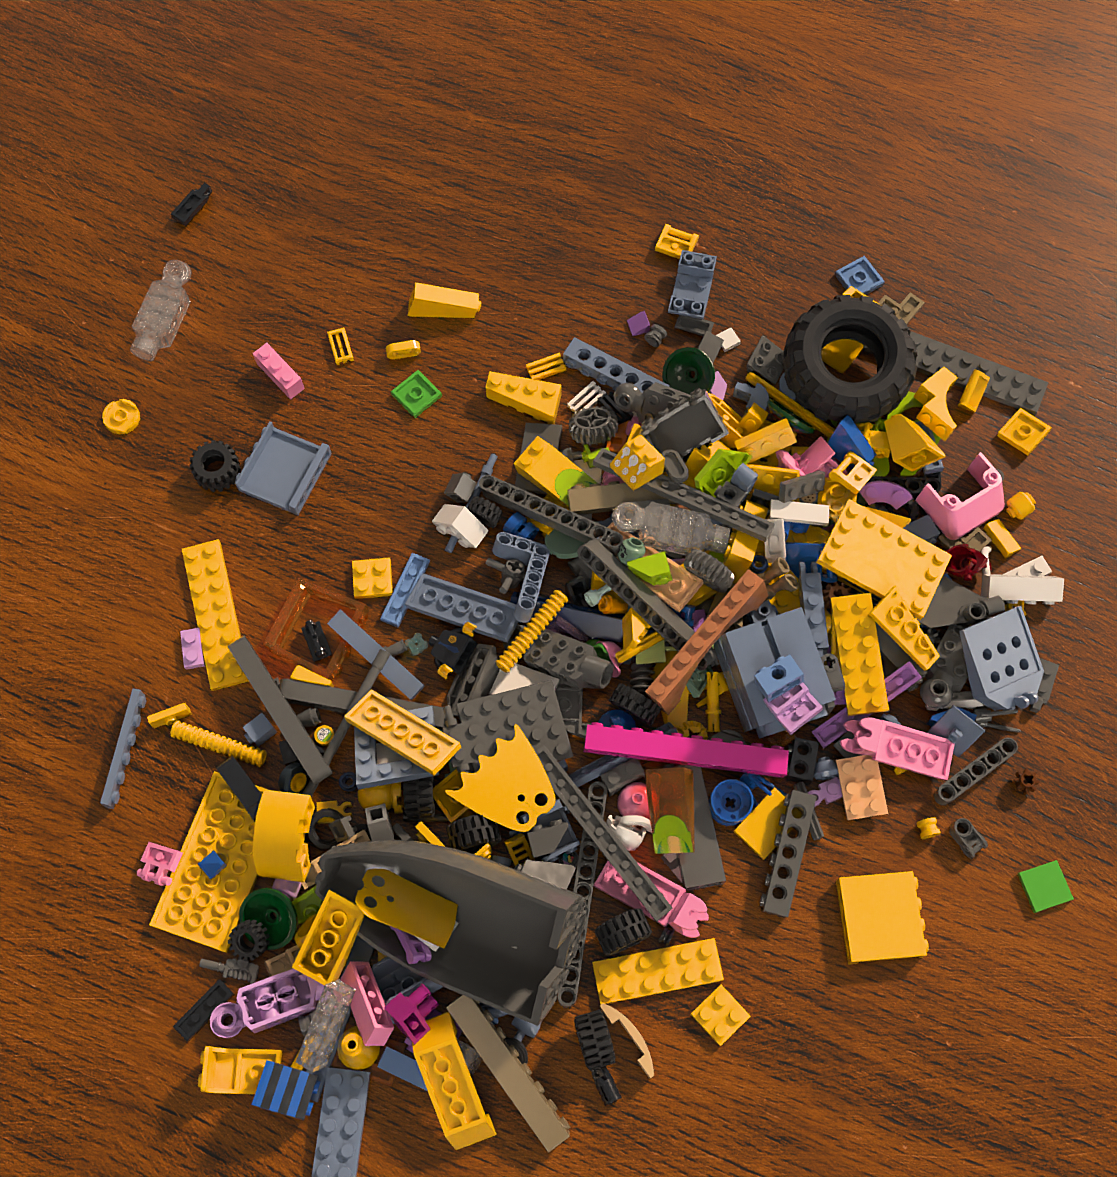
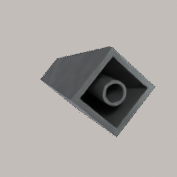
M876 623L883 673L888 677L910 661L922 678L906 690L910 692L917 689L919 684L923 682L927 672Z

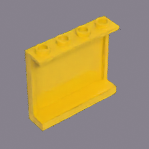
M913 871L840 877L836 880L848 964L911 957L923 958L927 956L926 952L929 951L927 939H924L923 935L925 922L920 917L922 903L920 897H917L918 880L917 877H914Z

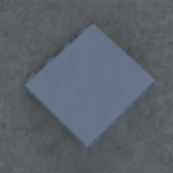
M269 422L267 427L263 428L259 441L254 444L251 456L245 460L242 472L236 476L235 484L240 492L299 515L332 452L327 444L316 445L274 428L273 423Z

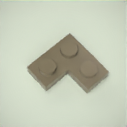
M909 293L901 304H898L887 295H884L878 303L882 306L884 303L895 311L894 315L898 319L902 318L908 324L925 302Z
M977 527L966 538L962 536L957 540H950L944 534H941L937 541L946 550L955 545L968 544V547L981 552L992 539Z

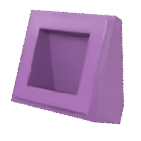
M645 311L627 320L632 336L650 331V324Z

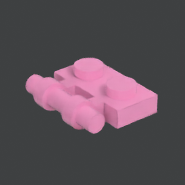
M148 842L140 860L146 864L143 869H138L137 876L141 877L144 881H154L157 885L169 886L172 883V879L167 877L168 871L175 873L183 853ZM155 867H158L157 873H154Z

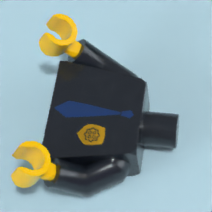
M466 622L461 628L452 629L451 631L444 630L439 637L433 635L429 639V645L433 647L431 654L435 657L434 664L438 670L437 673L444 679H447L449 672H455L460 676L478 644L471 638L474 635L472 632L477 626L470 622Z

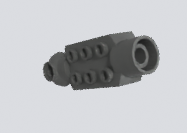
M657 382L652 384L643 393L635 385L623 383L616 388L614 401L620 410L636 412L639 422L642 423L650 417L652 419L656 418L661 410L665 408L669 410L675 406L674 403L681 398L687 399L691 395Z
M971 609L972 615L977 617L976 611ZM991 617L971 624L966 622L949 625L936 649L940 657L926 670L925 678L927 680L920 688V696L929 707L943 708L948 706L952 701L953 693H960L968 678L959 631ZM933 689H939L942 694L935 693Z
M518 624L508 643L503 642L506 650H508V646H511V642L515 641L514 638L519 636V632H523V628L526 627L525 625ZM548 629L541 630V635H537V640H533L534 643L529 645V649L525 650L524 661L528 668L558 678L559 682L579 690L589 683L605 688L613 675L614 664L599 658L593 646Z

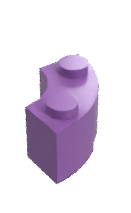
M871 481L866 483L859 491L868 505L875 502H885L891 504L896 510L912 499V495L904 487L889 481Z

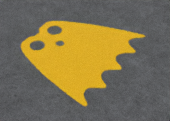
M515 724V737L513 740L507 741L497 738V753L492 757L479 755V771L476 773L461 772L462 788L456 791L445 790V792L464 806L491 821L515 831L527 832L536 824L537 817L540 814L548 813L555 805V794L541 761L520 727ZM539 793L545 794L548 798L544 806H538L535 803V796ZM520 794L525 796V800L522 802L518 800ZM520 811H525L529 814V821L526 824H520L516 820V815Z

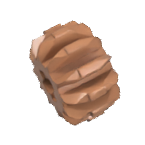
M834 582L833 586L827 584L826 590H822L825 603L824 608H830V614L831 598L854 595L849 593L851 587L844 588V582L840 586H838L837 582Z

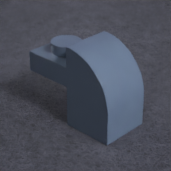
M739 382L735 386L733 397L748 402L745 413L753 403H756L766 411L769 395L761 384L757 383L755 389L748 384Z

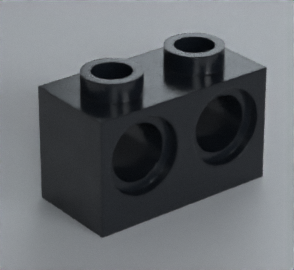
M795 737L793 743H789L790 760L787 767V781L804 782L806 785L812 783L819 742ZM804 748L807 751V755L799 754L797 749ZM794 767H801L804 774H797L794 771Z

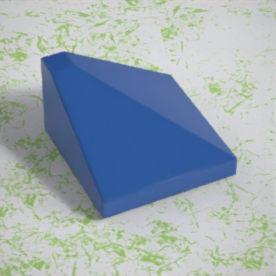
M214 850L198 863L210 879L227 866Z

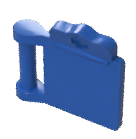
M785 542V560L789 565V569L798 579L800 577L799 562H804L806 573H811V562L817 561L825 543ZM817 564L821 581L828 583L838 581L837 574L828 569L827 574H823L822 566Z

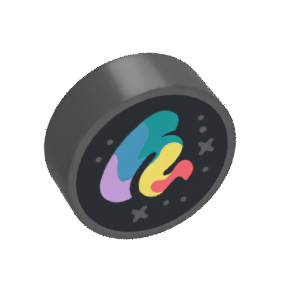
M575 851L569 854L564 852L559 855L558 861L559 864L577 867L579 857Z

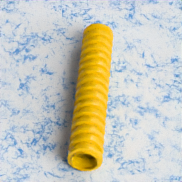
M559 590L553 591L554 595H550V599L546 600V604L542 605V609L539 608V613L534 614L535 617L530 619L531 622L526 624L527 627L523 628V632H519V637L516 636L515 641L511 642V646L507 647L508 650H504V655L499 656L500 660L495 661L505 673L510 672V668L514 667V663H518L517 659H521L522 654L526 653L525 650L530 648L529 645L534 643L533 640H537V635H541V630L544 631L545 626L549 625V621L553 620L552 617H556V612H560V607L563 608L564 603L568 602V598Z
M179 720L171 728V737H176L178 740L182 739L184 742L188 741V743H193L196 746L199 745L202 748L205 746L207 750L211 748V751L214 752L216 750L217 753L228 754V757L233 755L235 759L245 760L246 763L251 762V765L256 764L257 767H261L265 762L266 750L261 751L260 748L255 749L254 746L243 745V742L238 743L237 740L226 739L225 736L215 735L214 732L209 733L208 730L204 731L202 728L192 727V725H187L184 722L181 723Z

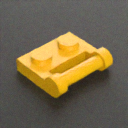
M666 224L656 244L655 251L680 259L682 250L693 252L699 235H692L671 228V225ZM669 234H670V235H673V236H676V237H679V238H682V239H685V240H688V241H690V242H687V241H684V240H681V239H678V238L669 236Z
M849 451L839 466L829 473V478L832 481H838L857 495L877 469L854 452ZM850 464H854L855 467L847 476L843 474V471Z

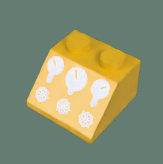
M640 434L625 443L610 463V468L634 491L664 473L665 458Z

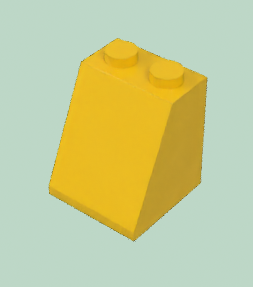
M896 414L884 421L892 458L895 463L913 472L945 458L943 451L925 431L902 414Z

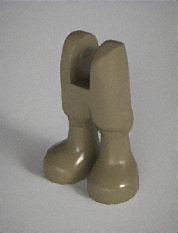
M782 557L777 558L773 562L771 569L766 573L757 575L765 582L769 595L766 600H771L781 590L792 592L799 588L795 577L791 574H786L790 569L788 563ZM781 575H784L775 583L769 585V582L771 580Z

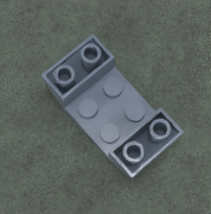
M682 250L668 313L704 319L717 256Z

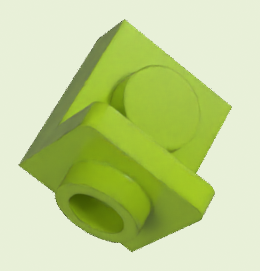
M585 444L584 452H581L584 463L587 462L589 469L594 468L593 460L602 448L590 452L588 444Z

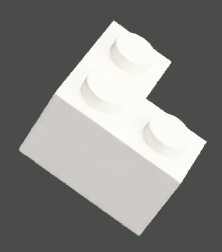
M444 504L432 520L437 526V531L444 535L451 534L459 539V544L465 548H477L489 531L465 506Z

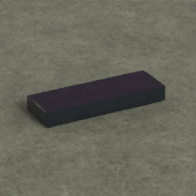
M219 979L173 1027L189 1042L210 1021L213 1010L220 1004L227 1003L235 994Z

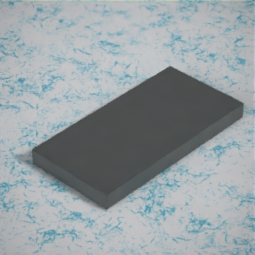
M526 423L521 454L537 436L559 451L563 430L562 425ZM517 472L516 487L529 493L547 494Z

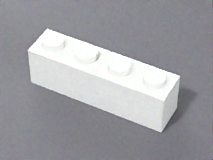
M983 574L981 596L991 598L999 595L1002 600H1006V603L1018 604V600H1021L1026 604H1036V601H1043L1042 604L1054 605L1055 602H1062L1064 578L1056 576Z

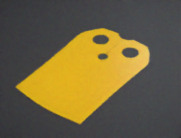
M367 870L362 879L364 887L358 890L355 900L360 910L373 920L445 948L454 929L458 904L436 895L389 870ZM374 876L382 877L385 881L384 886L378 887L374 885L372 878ZM369 896L373 897L377 901V906L374 908L366 906L364 899ZM387 896H392L394 901L389 902Z

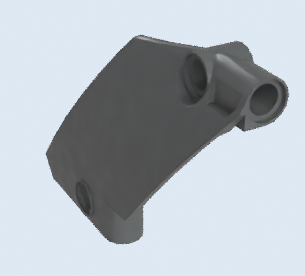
M942 576L924 617L921 620L917 618V620L928 628L966 622L971 624L1004 612L1005 605L999 595L991 598L982 597ZM842 577L843 580L847 581L848 583L863 591L864 593H870L867 590L859 587L858 585ZM871 593L872 598L879 602L881 601V598ZM971 609L976 611L977 617L972 615Z

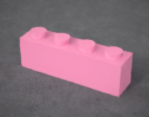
M350 961L340 980L364 1045L384 1046L394 1026L389 1014L384 1009L386 1005L369 962Z

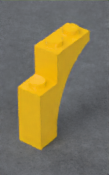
M945 367L922 383L913 396L924 405L916 418L943 441H946L957 427L948 412L946 394L958 377Z

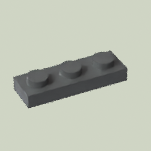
M819 470L781 482L779 501L786 503L823 491L825 472Z

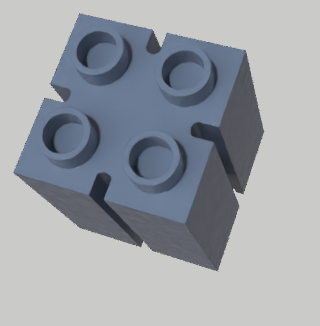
M802 607L766 619L768 624L764 626L759 621L726 632L714 643V649L743 730L747 732L756 729L759 739L786 730L763 701L765 697L755 684L754 678L759 669L771 666L779 657L791 655L804 674L803 683L809 689V693L823 707V710L809 721L828 715L824 704L836 700ZM776 674L773 678L778 680L783 678V676Z

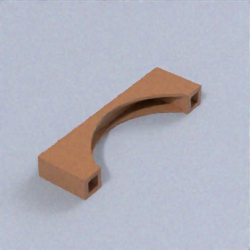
M748 569L645 691L650 700L660 706L665 714L669 715L681 701L680 698L691 675L719 637L745 614L757 610L769 596L763 579Z

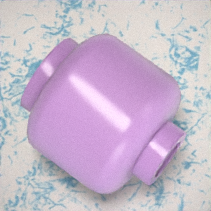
M275 879L272 889L282 892L292 902L296 899L302 884L297 881Z

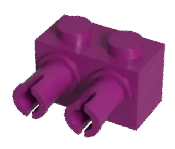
M423 983L409 997L399 993L384 1007L399 1030L414 1045L430 1030L425 1017L439 1005Z

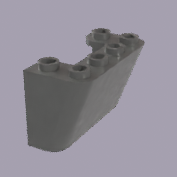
M698 388L690 393L691 396L689 398H681L674 403V407L669 410L668 408L661 410L656 418L652 419L650 417L643 421L639 435L641 434L660 454L672 449L677 451L681 458L692 452L694 448H699L709 441L714 443L728 435L729 430L705 389L701 390Z

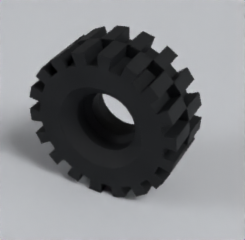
M621 683L618 684L609 699V702L618 709L648 726H652L661 711V707L655 702Z

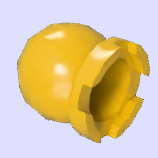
M401 782L358 790V801L364 809L385 803L387 810L392 808L395 814L404 813L403 790H401Z

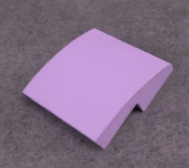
M803 682L769 703L766 698L763 699L767 707L790 735L823 710V707L809 693V689Z

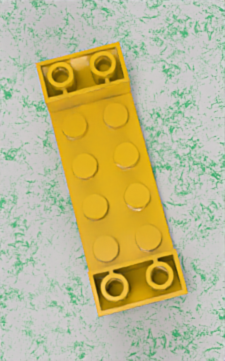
M446 1012L425 1020L430 1030L415 1045L412 1043L413 1053L446 1139L455 1150L495 1136L497 1133L489 1113L485 1114L456 1039L458 1031L452 1015Z

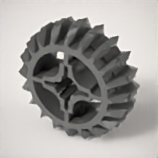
M598 406L587 409L583 408L582 411H576V414H573L572 418L569 419L568 429L572 440H576V443H582V445L589 444V446L592 444L597 445L598 443L604 444L605 441H611V438L615 437V433L618 432V419L610 408L605 409L604 406L598 408Z
M694 549L686 556L683 562L685 569L702 579L703 584L712 590L724 593L733 584L734 575L728 567L706 552Z

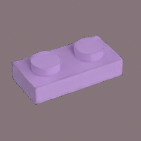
M200 628L180 631L184 668L192 669L205 666Z

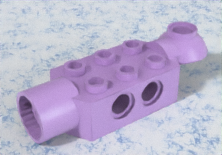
M293 968L239 988L236 1001L238 1004L227 1002L217 1006L211 1014L210 1027L213 1033L222 1038L233 1037L246 1026L252 1032L257 1033L297 1018L300 1015L315 1011L317 1001L337 994L334 984L328 988ZM227 1016H233L232 1024L224 1026V1019Z

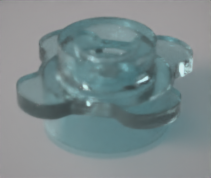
M415 633L413 638L405 641L406 647L410 648L413 655H418L428 648V642L422 639L420 633Z

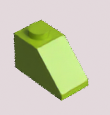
M665 551L627 561L629 570L636 577L652 585H664L673 580Z

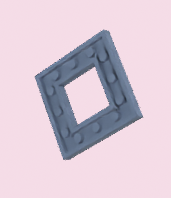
M432 706L408 710V712L435 727ZM354 726L356 786L358 790L434 776L408 759L377 764L376 739Z

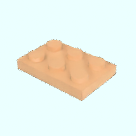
M869 755L835 760L847 820L888 814L878 761L872 760V756Z

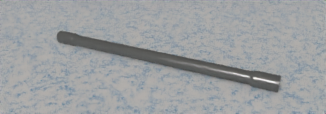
M382 649L379 650L372 663V667L346 714L370 691L377 676L391 655L390 653ZM345 717L323 755L328 766L351 726L345 720ZM310 778L302 794L310 795L312 798L319 783L315 785Z

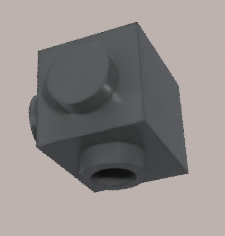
M467 473L453 474L444 494L457 503L468 502L474 493L477 483Z

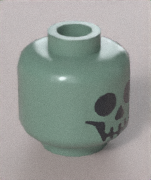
M631 537L623 540L617 557L621 563L628 567L627 561L642 558L646 549L641 540Z

